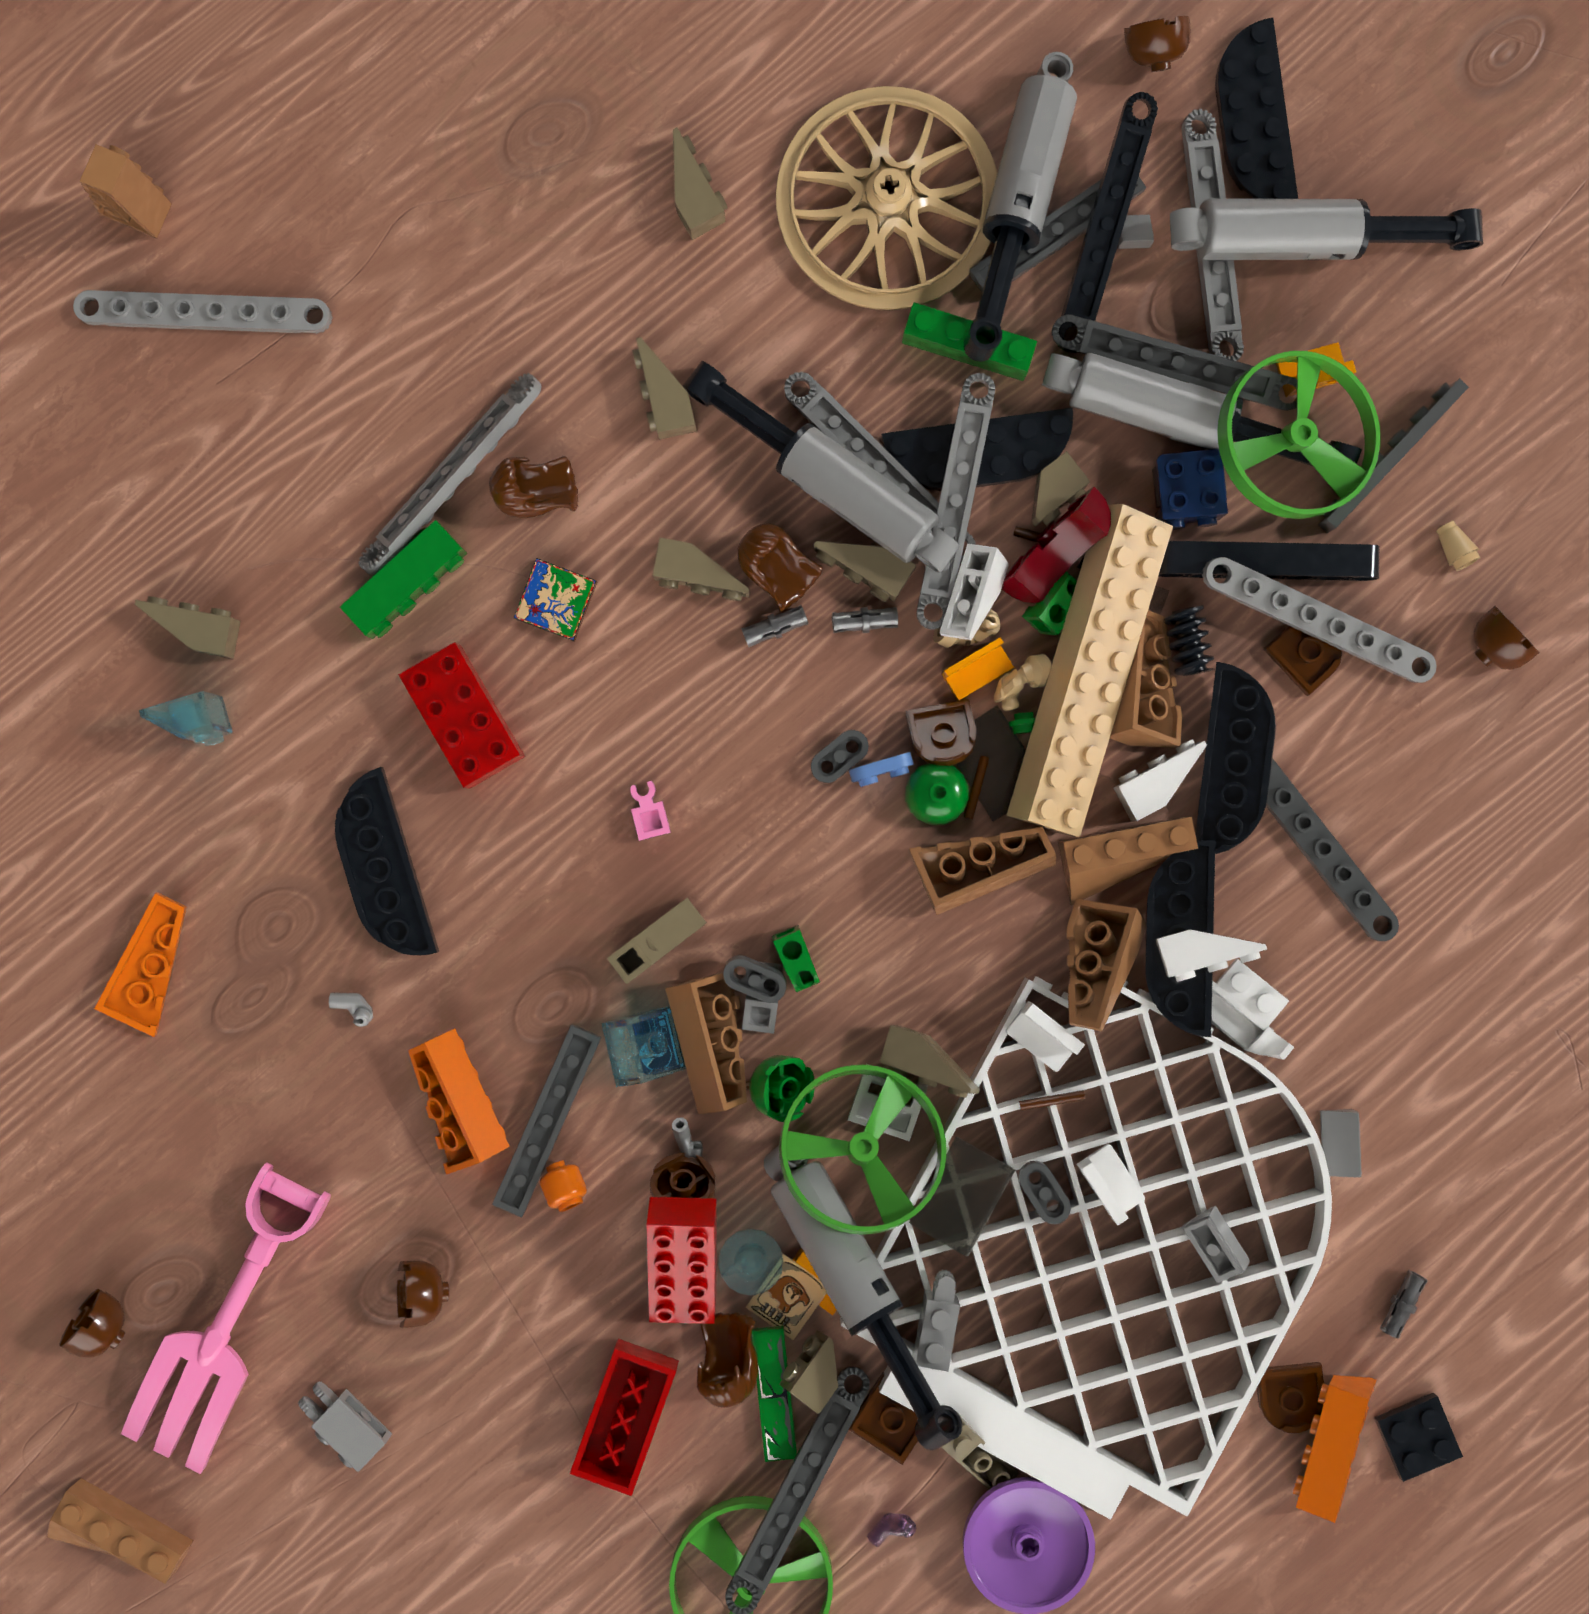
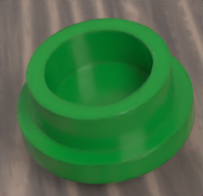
M1033 712L1014 714V720L1009 721L1008 725L1012 727L1013 734L1031 733L1036 718H1034Z

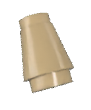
M1454 521L1443 525L1436 531L1449 566H1454L1456 571H1460L1480 559L1477 553L1479 548Z

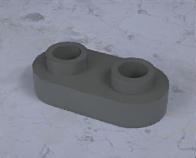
M848 730L842 733L814 756L811 763L813 776L823 783H831L840 778L866 756L869 745L865 735L856 730ZM849 741H855L858 744V750L855 753H850L846 750V744ZM824 761H829L833 764V770L830 773H824L821 770V764Z
M744 955L734 956L725 964L723 977L726 984L732 989L766 1003L777 1002L784 996L786 978L779 970ZM741 966L746 969V973L738 975L734 969ZM772 979L776 982V985L769 988L764 982Z
M1030 1161L1024 1164L1019 1171V1183L1040 1217L1049 1224H1059L1065 1221L1071 1211L1070 1201L1050 1169L1040 1161ZM1039 1172L1041 1175L1040 1180L1035 1183L1030 1182L1029 1176L1031 1173ZM1050 1200L1058 1201V1207L1053 1211L1047 1209V1203Z

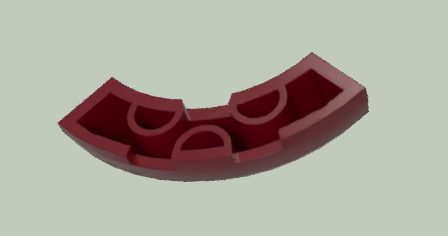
M1092 487L1071 503L1067 508L1069 511L1065 512L1057 522L1053 520L1035 539L1038 543L1032 546L1024 556L1021 555L1005 576L1002 585L1004 592L1022 602L1033 604L1042 602L1054 584L1073 563L1095 543L1108 535L1111 527V511L1106 499L1095 487Z

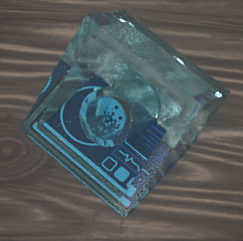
M204 691L139 710L142 718L181 739L194 741L195 744L215 745L224 741L223 736L233 734L223 697Z
M670 1006L601 1023L616 1087L642 1084L686 1069Z

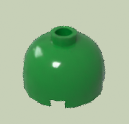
M926 763L919 766L909 776L905 786V802L910 813L919 821L929 825H945L956 820L964 812L969 800V786L966 779L953 765L942 766Z
M774 1055L763 1060L755 1068L749 1084L751 1100L758 1111L773 1120L784 1122L795 1099L807 1085L814 1081V1074L811 1068L806 1067L804 1061L800 1058ZM815 1088L796 1107L791 1121L800 1118L804 1114L800 1111L806 1103L811 1104Z

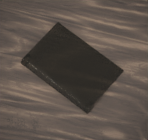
M998 705L974 720L976 726L975 747L965 760L956 764L972 788L980 755L989 757L979 801L993 822L1008 812L1026 752L1017 735L1013 734L1012 727H1009L1008 721Z
M956 1136L946 1154L944 1173L936 1192L925 1207L910 1219L909 1223L968 1257L1016 1169ZM931 1181V1183H930L928 1189L926 1190V1192H925L923 1198H924L925 1195L927 1194V1192H928V1190H929V1188H930V1186H931V1184H932V1181Z

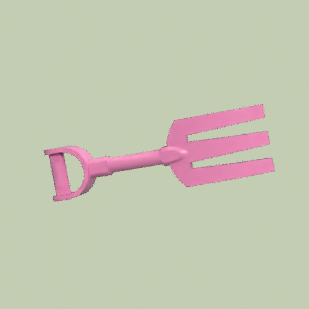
M268 1162L263 1165L257 1174L245 1203L247 1220L256 1233L244 1255L246 1259L213 1323L207 1326L205 1332L180 1331L164 1337L140 1386L121 1432L122 1435L135 1442L139 1440L181 1358L188 1360L165 1414L153 1451L169 1458L175 1450L213 1374L220 1376L185 1464V1467L199 1474L207 1466L223 1426L249 1375L240 1356L228 1345L231 1338L230 1332L263 1268L268 1267L279 1243L293 1241L312 1230L321 1218L331 1197V1194L325 1191L322 1195H319L273 1172V1165ZM265 1190L311 1213L301 1229L284 1232L274 1229L269 1225L260 1210L262 1191Z

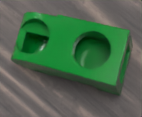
M1066 571L1054 584L1044 600L1036 603L1034 606H1029L1022 617L1041 634L1059 635L1065 623L1077 580Z
M799 925L773 935V943L796 993L820 983Z

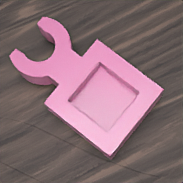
M652 781L647 782L649 792L645 796L638 794L636 785H632L630 788L632 797L640 805L638 808L631 809L639 841L671 833L663 801L653 802L656 788Z

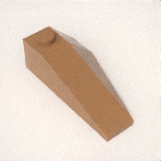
M1148 610L1110 739L1129 746L1180 747L1182 712L1181 706L1175 705L1173 687H1176L1177 683L1176 677L1170 676L1167 658L1171 656V649L1169 648V637L1166 633L1167 626L1164 623V616Z
M1082 899L1075 900L1067 925V939L1069 940L1067 965L1070 977V985H1068L1070 1025L1097 1031L1103 1030L1136 960L1145 933L1146 923L1137 908Z

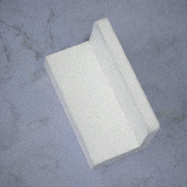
M1030 1001L1027 1002L1006 1029V1033L1055 1072L1061 1069L1072 1053L1078 1055L1085 1046L1084 1043Z
M1110 1144L1104 1145L1076 1164L1117 1225L1129 1219L1126 1215L1127 1211L1145 1200V1196Z

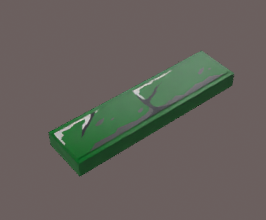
M784 1326L755 1328L752 1330V1343L758 1360V1377L756 1382L765 1462L795 1459L797 1447L791 1393L779 1385L783 1380V1373L788 1367Z

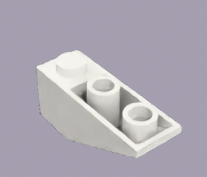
M1191 739L1177 747L1178 753L1167 759L1163 754L1147 763L1149 769L1138 774L1135 769L1118 778L1121 784L1113 788L1131 822L1138 821L1167 805L1207 746L1205 741L1195 744L1194 740Z
M1186 930L1156 939L1167 977L1175 976L1177 982L1196 977L1194 970L1204 967L1208 968L1209 973L1227 968V961L1240 957L1241 963L1261 958L1259 952L1267 950L1266 944L1195 930Z

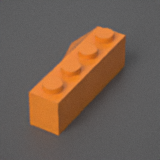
M455 1028L408 1050L420 1090L428 1094L429 1099L427 1106H425L428 1117L436 1121L439 1135L435 1136L438 1149L444 1148L448 1161L443 1164L446 1175L481 1163L510 1147L506 1140L505 1131L494 1114L492 1103L485 1094L478 1079V1072L472 1066L465 1051L464 1042L458 1036Z
M1333 1375L1329 1385L1323 1383L1318 1398V1403L1323 1404L1321 1416L1314 1415L1309 1432L1315 1435L1312 1446L1306 1445L1301 1464L1307 1465L1305 1475H1298L1293 1494L1299 1496L1296 1508L1328 1521L1336 1522L1352 1468L1350 1467L1359 1445V1435L1362 1432L1368 1413V1402L1376 1385V1379Z

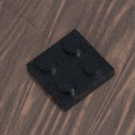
M1435 1393L1374 1417L1397 1474L1403 1482L1463 1457L1440 1400Z

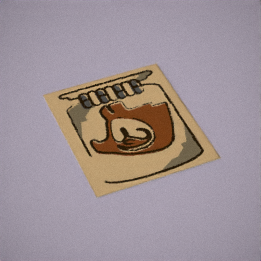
M782 1254L745 1308L773 1327L784 1326V1334L794 1340L827 1292L818 1278Z

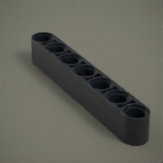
M1169 541L1158 577L1203 578V568L1207 562L1215 558L1225 557L1271 579L1371 581L1379 579L1380 546L1371 544ZM1217 565L1213 570V578H1227L1228 571H1226L1223 565Z

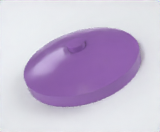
M1021 1477L999 1483L984 1493L975 1503L968 1515L963 1531V1555L973 1583L988 1600L1011 1612L1038 1614L1064 1605L1081 1590L1093 1567L1095 1539L1088 1516L1079 1502L1034 1477Z

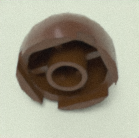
M1176 16L1175 21L1172 22L1162 18L1131 25L1130 28H1124L1125 43L1130 57L1141 66H1151L1152 72L1171 69V62L1181 58L1187 51L1190 43L1191 29L1189 16Z
M1496 606L1483 615L1474 629V641L1479 648L1474 653L1487 667L1493 663L1501 669L1512 670L1525 665L1540 653Z
M675 1153L666 1156L653 1169V1175L650 1179L652 1197L714 1198V1171L711 1165L698 1155H696V1158L691 1156L687 1158L685 1153Z
M400 1261L398 1271H404V1281L397 1280L398 1318L405 1317L400 1323V1327L408 1328L426 1325L435 1320L439 1315L442 1302H448L449 1284L448 1282H442L439 1270L430 1263L424 1261Z
M96 1289L79 1307L80 1314L76 1320L71 1319L59 1343L67 1352L79 1357L91 1358L103 1354L109 1347L115 1349L125 1335V1331L121 1329L125 1320L121 1304L111 1294Z

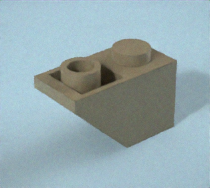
M1067 451L1041 470L1037 476L1031 521L1035 527L1042 521L1045 525H1048L1062 514L1059 508L1067 502L1073 503L1086 492L1084 489L1090 483V480Z
M818 1330L814 1335L806 1339L802 1346V1353L795 1362L789 1364L785 1369L783 1380L779 1384L817 1414H820L838 1388L834 1342L830 1337Z

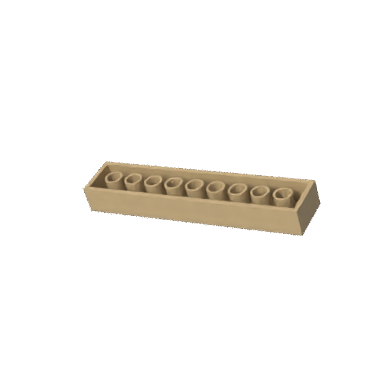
M1124 504L1108 505L1111 511V527L1108 535L1095 543L1085 553L1006 815L1039 827L1043 826V828L1057 833L1079 838L1173 529L1172 525Z

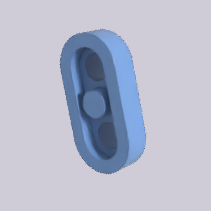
M911 752L848 771L852 783L859 782L860 787L879 782L877 776L888 772L891 778L910 773L908 766L914 765Z

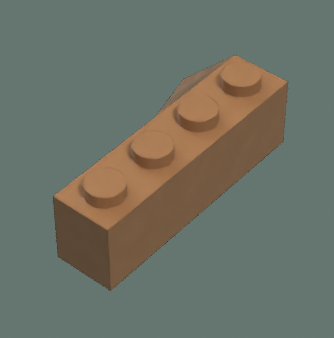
M95 144L80 183L89 194L90 200L94 201L93 205L98 209V214L157 238L172 205L163 195L164 190L152 183L153 178L141 172L142 167L139 164L129 160V153L113 145H110L109 149Z
M1182 817L1058 842L1070 905H1073L1076 899L1084 900L1164 862L1174 853L1198 849L1192 817Z
M1043 826L1000 833V835L992 837H975L962 842L939 843L937 846L909 848L923 887L936 915L1050 868L1056 863L1055 851Z
M723 972L665 988L698 1115L722 1112L746 1103L744 1059L739 1058L740 1042H743L742 1029H737L736 1010L740 1009L739 996H735L734 989L726 984Z
M82 1478L65 1492L50 1519L47 1538L111 1554L164 1584L179 1569L194 1541Z

